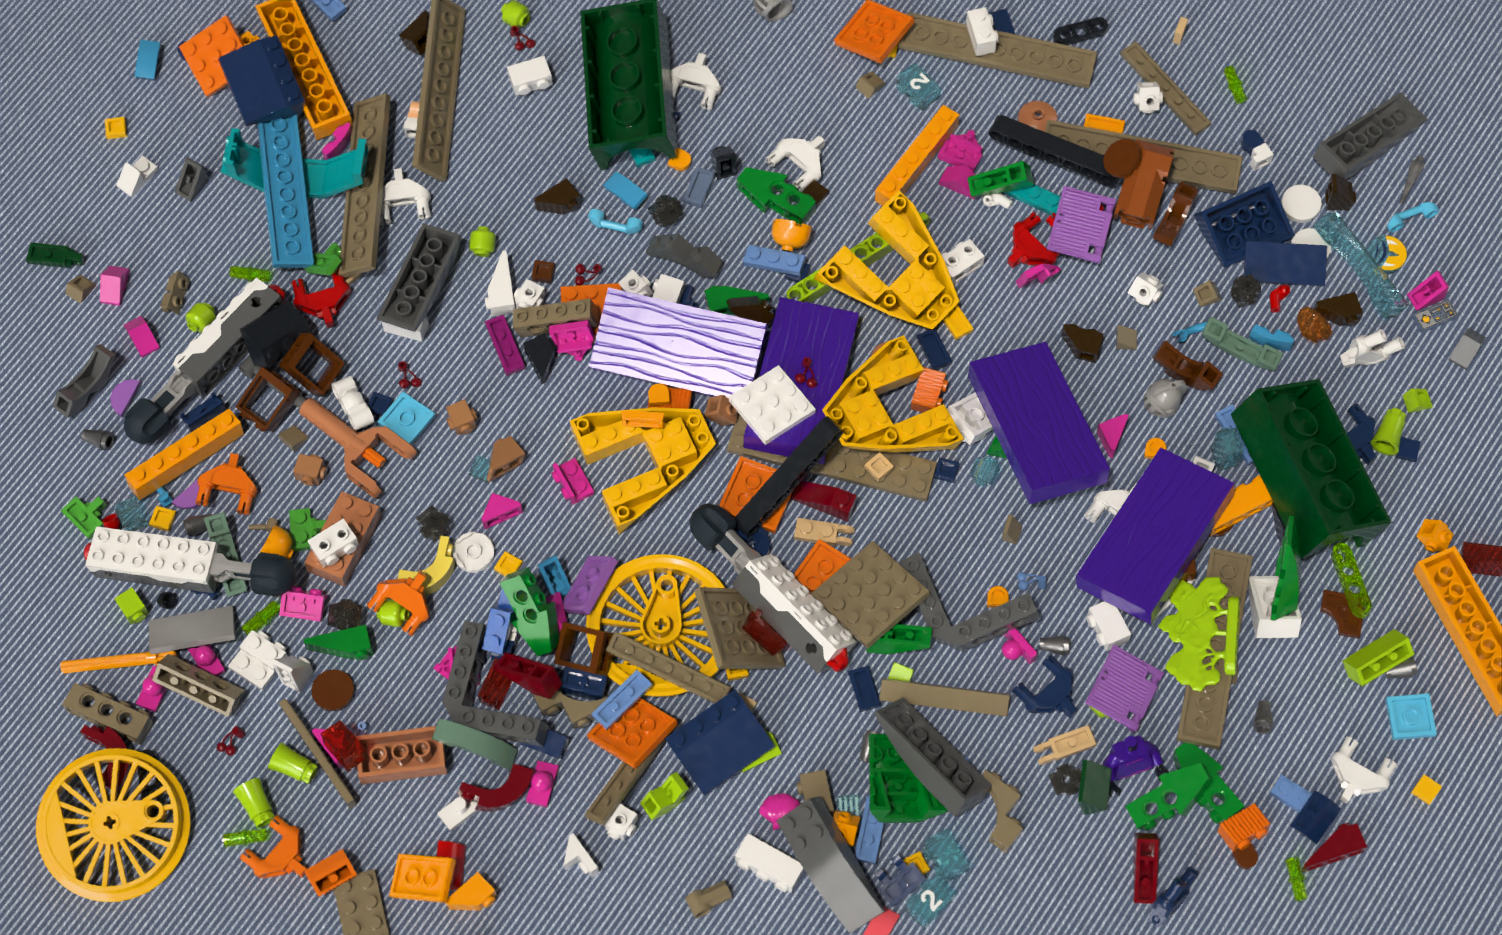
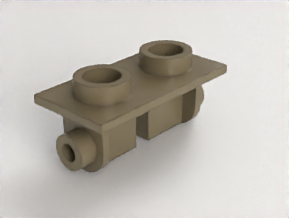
M179 270L176 273H172V276H169L166 291L170 293H164L160 304L162 311L169 312V310H172L176 315H179L190 281Z

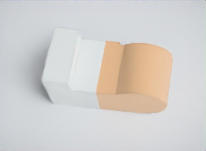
M417 101L411 102L407 120L403 127L405 137L408 138L416 137V133L411 131H416L419 111V102Z

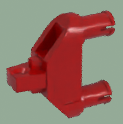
M1032 212L1022 222L1019 221L1013 224L1014 249L1007 262L1012 268L1021 262L1031 266L1040 264L1053 265L1057 257L1061 255V253L1047 250L1029 232L1041 222L1038 215L1034 217L1036 215L1035 212Z
M337 268L338 276H336V272L331 274L334 284L332 288L307 294L303 279H297L299 287L296 280L291 282L295 295L293 300L294 306L304 313L319 319L324 318L327 328L335 326L332 315L338 313L351 293V288L346 283L345 278L339 275V268Z

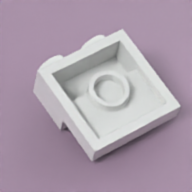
M976 393L950 405L947 409L964 438L963 442L966 441L969 445L983 439L987 432L993 430Z
M252 630L239 646L241 650L228 665V668L263 691L277 673L272 664L273 661L288 656L285 652L286 648L277 641L273 644L268 641L269 637L264 632L259 630L256 633Z

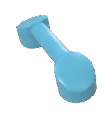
M1421 203L1418 206L1396 213L1388 222L1387 228L1390 233L1396 232L1404 226L1402 220L1419 213H1423L1424 217L1429 219L1437 215L1440 210L1435 203Z
M591 209L588 214L589 220L598 228L602 227L625 232L626 234H635L641 231L643 227V221L638 218H628L627 224L604 220L605 214L597 209Z

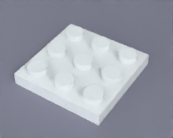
M779 365L729 396V402L765 445L812 416L816 411Z

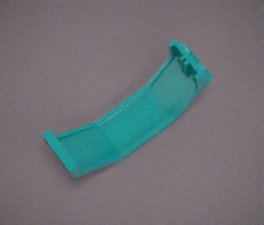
M231 128L230 136H227L221 173L264 192L260 149L246 143L242 138L240 129ZM358 138L357 149L328 160L302 158L306 198L325 199L362 185L369 151L367 139Z

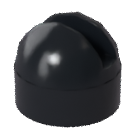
M163 592L159 594L157 604L163 609H170L176 603L175 595L171 592Z

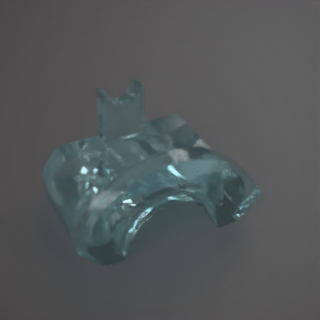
M135 495L114 505L124 530L137 531L148 526Z

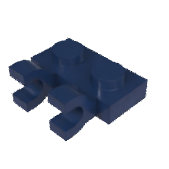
M897 854L891 859L901 871L891 879L884 868H880L874 873L884 885L879 891L892 907L927 880L914 862L907 865L901 854Z

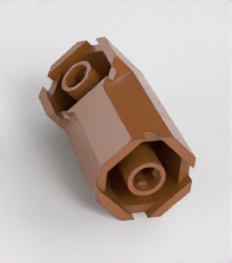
M1136 139L1135 143L1142 151V160L1140 166L1132 171L1133 174L1125 177L1113 218L1117 220V217H1120L1121 223L1143 229L1144 225H1149L1148 229H1152L1175 150Z

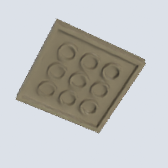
M872 541L814 590L811 595L819 600L829 614L835 616L838 622L868 649L930 596V592Z
M699 587L694 590L718 669H782L786 666L774 628L735 588Z

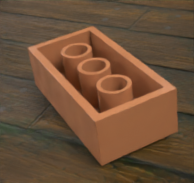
M341 491L321 532L344 518L357 537L359 546L353 553L343 555L335 564L327 565L324 568L311 550L304 562L307 571L346 587L382 517L379 506Z
M436 726L355 736L358 778L361 784L448 774L445 744L432 740Z

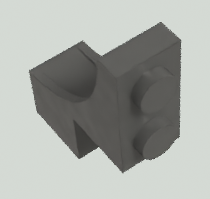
M679 233L654 236L649 241V246L646 250L650 257H661L677 262L689 268L701 278L715 277L723 261L708 247L694 248Z
M102 344L95 346L90 359L81 372L69 384L57 391L52 407L67 418L83 411L89 394L106 386L116 355Z

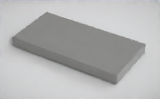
M233 605L149 620V650L151 654L235 640Z

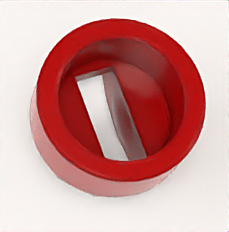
M117 514L108 515L102 520L105 528L118 529L121 525Z

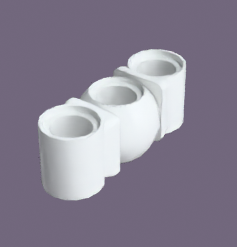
M351 376L331 383L333 393L337 400H339L344 413L348 415L351 426L355 431L374 423L372 412L364 402L361 393L358 392Z

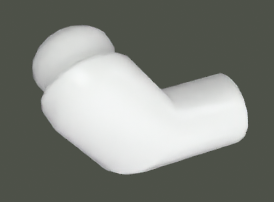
M1001 193L989 194L983 197V203L988 207L1001 205L1008 210L1013 204L1012 200Z

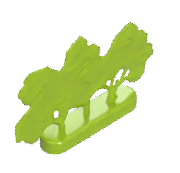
M1205 577L1197 588H1194L1191 583L1184 580L1179 581L1170 595V602L1174 604L1178 612L1166 615L1158 625L1162 631L1169 633V637L1173 642H1181L1183 644V648L1170 657L1165 665V669L1171 675H1174L1176 680L1182 685H1190L1193 690L1201 692L1206 685H1215L1220 681V673L1214 667L1220 658L1224 659L1225 674L1236 676L1240 597L1230 596L1228 599V609H1223L1219 603L1227 594L1228 588L1225 584L1221 583L1220 577ZM1210 606H1216L1217 610L1210 609ZM1225 614L1227 615L1226 630H1219L1215 618ZM1215 635L1226 636L1225 650L1216 652L1211 647V638ZM1206 649H1210L1212 653H1207ZM1214 655V658H1211V662L1205 665L1202 663L1205 657ZM1212 666L1211 670H1206V667Z

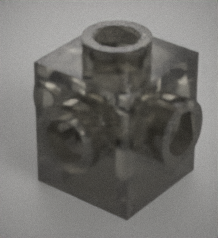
M668 195L658 197L655 203L647 208L655 223L664 228L677 222L678 218L683 215L679 200Z
M1252 274L1247 276L1241 275L1233 281L1230 290L1231 297L1239 308L1251 305L1258 300L1261 285L1257 279H1254Z
M433 505L416 517L420 533L425 539L430 538L433 543L440 540L441 536H447L448 531H450L448 517L443 512L439 513Z
M342 599L340 602L329 605L327 625L339 630L360 626L362 606L353 603L354 601L350 599Z
M1066 763L1057 767V772L1048 775L1057 796L1063 794L1071 796L1079 792L1080 768L1076 769L1075 766H1069ZM1069 776L1070 781L1066 783L1065 779Z

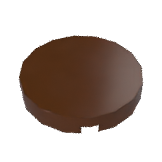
M1131 139L1117 140L1105 152L1103 158L1104 167L1115 178L1128 177L1133 174L1132 171L1140 166L1142 151Z
M327 670L319 674L314 680L311 689L312 698L317 706L324 711H341L353 700L354 684L349 675L343 671Z

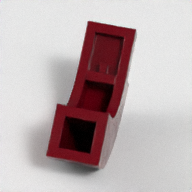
M84 725L80 731L85 739L105 749H128L122 738L108 726L103 731L94 725L91 728ZM113 762L108 763L103 773L105 786L111 789ZM120 762L118 793H121L132 764Z
M513 764L507 781L503 786L493 790H486L462 782L457 795L467 802L477 801L475 810L484 812L502 810L514 804L522 796L530 784L534 770Z

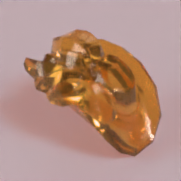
M1310 307L1300 309L1297 322L1301 335L1304 338H1307L1308 341L1312 340L1317 344L1318 340H1326L1332 335L1333 331H1331L1330 324L1321 314Z

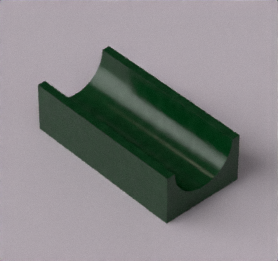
M639 0L580 11L589 150L600 170H607L609 160L616 154L632 149H653L666 154L670 159L678 158L668 27L658 0Z
M1320 379L1258 388L1231 413V417L1285 527L1287 526L1289 516H1294L1301 545V559L1308 558L1321 548L1348 537L1353 538L1357 548L1364 547L1392 523Z

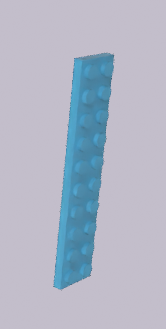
M297 115L257 124L273 268H308L314 265Z

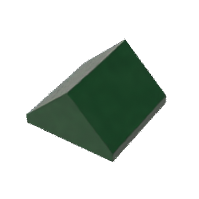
M1083 760L1078 803L1083 814L1089 815L1107 810L1112 768L1089 760Z

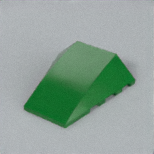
M1289 516L1282 540V547L1279 550V558L1276 560L1275 576H1279L1271 608L1270 620L1273 621L1296 611L1298 607L1302 562L1299 533L1294 516Z
M886 734L869 735L870 812L880 823H919L948 811L913 774Z

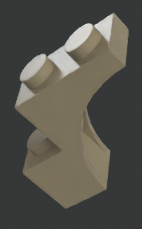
M557 690L551 699H547L531 693L543 717L547 715L553 716L560 711L559 709L563 708L573 729L578 727L581 729L588 726L590 721L594 720L591 714L608 698L605 697L595 701H578L563 695Z
M985 770L982 776L992 785L988 792L994 800L997 811L996 826L990 835L989 842L1007 854L1023 831L1021 823L1017 819L1008 817L1019 802L1021 795L1013 785H1006L1002 782L998 774Z

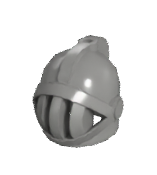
M753 0L757 13L770 22L786 17L791 12L793 6L790 0Z
M1168 378L1155 381L1148 387L1144 395L1145 409L1149 413L1161 418L1175 415L1180 408L1182 396L1187 391L1185 381H1173Z

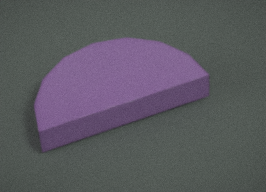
M125 380L112 390L110 397L111 406L115 413L122 418L141 385L139 380Z
M197 480L172 501L174 506L179 509H195L200 506L195 503L199 490Z

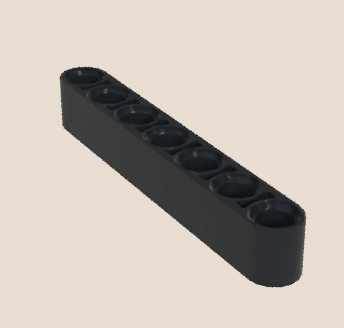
M997 115L988 134L996 141L1107 185H1114L1117 178L1106 171L1103 161L1104 155L1004 115Z
M829 416L824 417L735 516L736 527L746 537L752 536L842 436L843 430Z

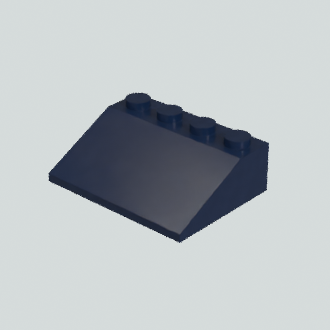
M278 36L258 39L218 58L245 126L302 113L305 100Z
M1272 181L1194 214L1201 233L1223 267L1244 259L1245 241L1281 243L1295 236Z
M736 689L665 738L704 796L775 747Z

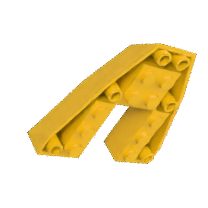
M898 190L870 219L868 225L897 251L910 266L888 287L844 245L817 272L813 279L890 316L934 329L960 301L945 261L916 207Z
M904 335L886 342L844 381L822 409L825 416H829L843 430V434L839 438L842 446L850 449L897 453L956 449L964 440L944 404L893 425L877 396L915 381L924 370Z
M651 407L624 410L664 413V428L623 426L622 410L588 413L570 420L571 432L587 465L644 442L656 469L602 490L603 502L618 535L668 495L715 446V440L700 409Z

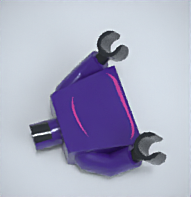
M1139 735L1135 737L1127 736L1125 740L1112 745L1110 753L1103 761V766L1112 768L1108 794L1111 798L1112 790L1118 796L1121 794V789L1114 783V780L1118 781L1153 769V766H1156L1155 774L1159 781H1161L1159 778L1161 773H1169L1166 766L1162 765L1163 760L1156 745L1149 741H1143Z

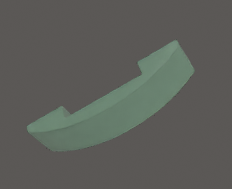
M1211 316L1209 317L1202 332V335L1207 340L1244 362L1267 370H1276L1283 355L1281 351L1267 344L1262 347L1227 329L1229 325Z
M222 512L205 517L204 521L211 542L217 543L228 560L239 562L225 513ZM231 578L223 582L227 598L248 591L245 580Z
M438 719L432 736V740L450 747L456 746L491 760L490 763L507 770L511 769L517 753V749L491 735L444 719Z

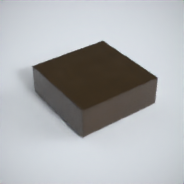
M814 180L802 193L812 196L816 201V207H818L830 194V191Z

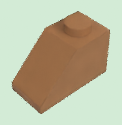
M511 436L505 439H498L493 444L487 473L488 482L522 464L525 452Z

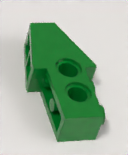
M746 167L737 178V189L764 214L770 208L788 220L795 221L802 226V223L806 224L816 211V201L809 194H803L798 191L794 185H788V175ZM774 192H781V194L775 195ZM791 202H797L798 204L792 205V204H790V203H791Z
M529 567L508 574L500 582V585L517 616L512 621L513 626L537 656L552 652L559 643L555 601L547 604L545 595L541 592L536 578L531 573Z
M1184 742L1175 749L1172 756L1177 770L1202 763L1212 777V783L1198 799L1197 803L1208 810L1209 817L1214 823H1219L1220 825L1244 809L1243 803L1219 776L1223 767L1194 744ZM1212 798H1220L1223 804L1216 805Z
M1198 763L1160 775L1159 778L1162 785L1125 805L1137 829L1149 831L1157 826L1156 823L1162 819L1166 821L1174 817L1176 811H1178L1179 815L1185 817L1213 781L1204 764ZM1175 793L1177 795L1176 802L1169 804L1168 796ZM1153 804H1157V813L1154 815H1150V806Z

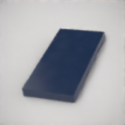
M1245 241L1243 282L1325 286L1327 246Z

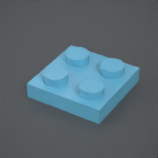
M402 392L377 423L380 427H388L412 446L436 415L411 396Z
M1429 693L1386 697L1385 702L1392 740L1426 738L1437 735Z

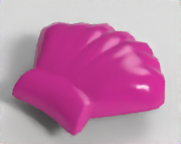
M785 793L769 796L763 802L759 813L771 822L773 830L780 828L776 820L798 807L800 803L791 795Z

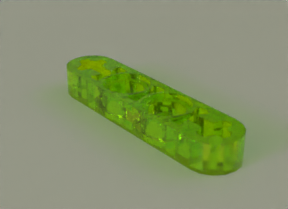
M1338 543L1333 547L1331 553L1333 564L1352 614L1358 618H1365L1371 611V600L1350 546L1345 543ZM1338 551H1341L1342 554L1345 553V555H1344V562H1342V561H1343V557H1342V555H1341L1340 553H1338ZM1350 568L1353 574L1346 575L1342 569ZM1355 585L1360 589V592L1353 593L1349 587Z

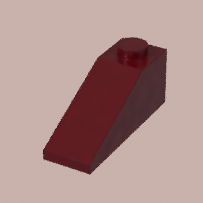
M801 481L791 496V500L846 522L849 521L853 513L857 495L840 488Z
M505 652L493 667L495 671L534 695L551 699L562 685L554 667Z
M1344 823L1338 826V829L1306 861L1301 868L1302 872L1305 873L1364 853L1367 845L1358 824L1350 825V823Z
M1134 833V903L1153 904L1156 900L1159 838L1156 833Z

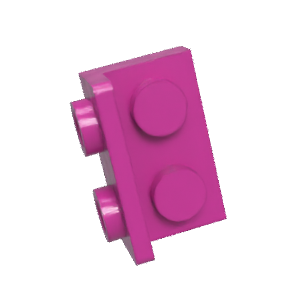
M576 458L559 466L557 463L552 464V477L556 484L560 482L562 486L560 490L565 500L569 499L571 504L574 505L594 495V490Z
M292 586L291 590L282 594L279 615L321 622L324 603L328 594H322V590L310 589L309 592L303 591L300 586Z

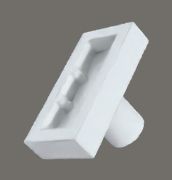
M459 796L437 814L451 832L478 812V810H475L477 801L467 802Z

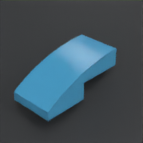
M140 40L135 69L136 78L155 80L160 42Z
M617 171L603 185L607 191L619 197L622 203L634 210L648 196L641 188Z
M1257 324L1253 327L1249 336L1250 340L1262 346L1267 344L1281 351H1290L1295 341L1285 331L1277 329L1274 334H1271L1267 328L1260 327Z

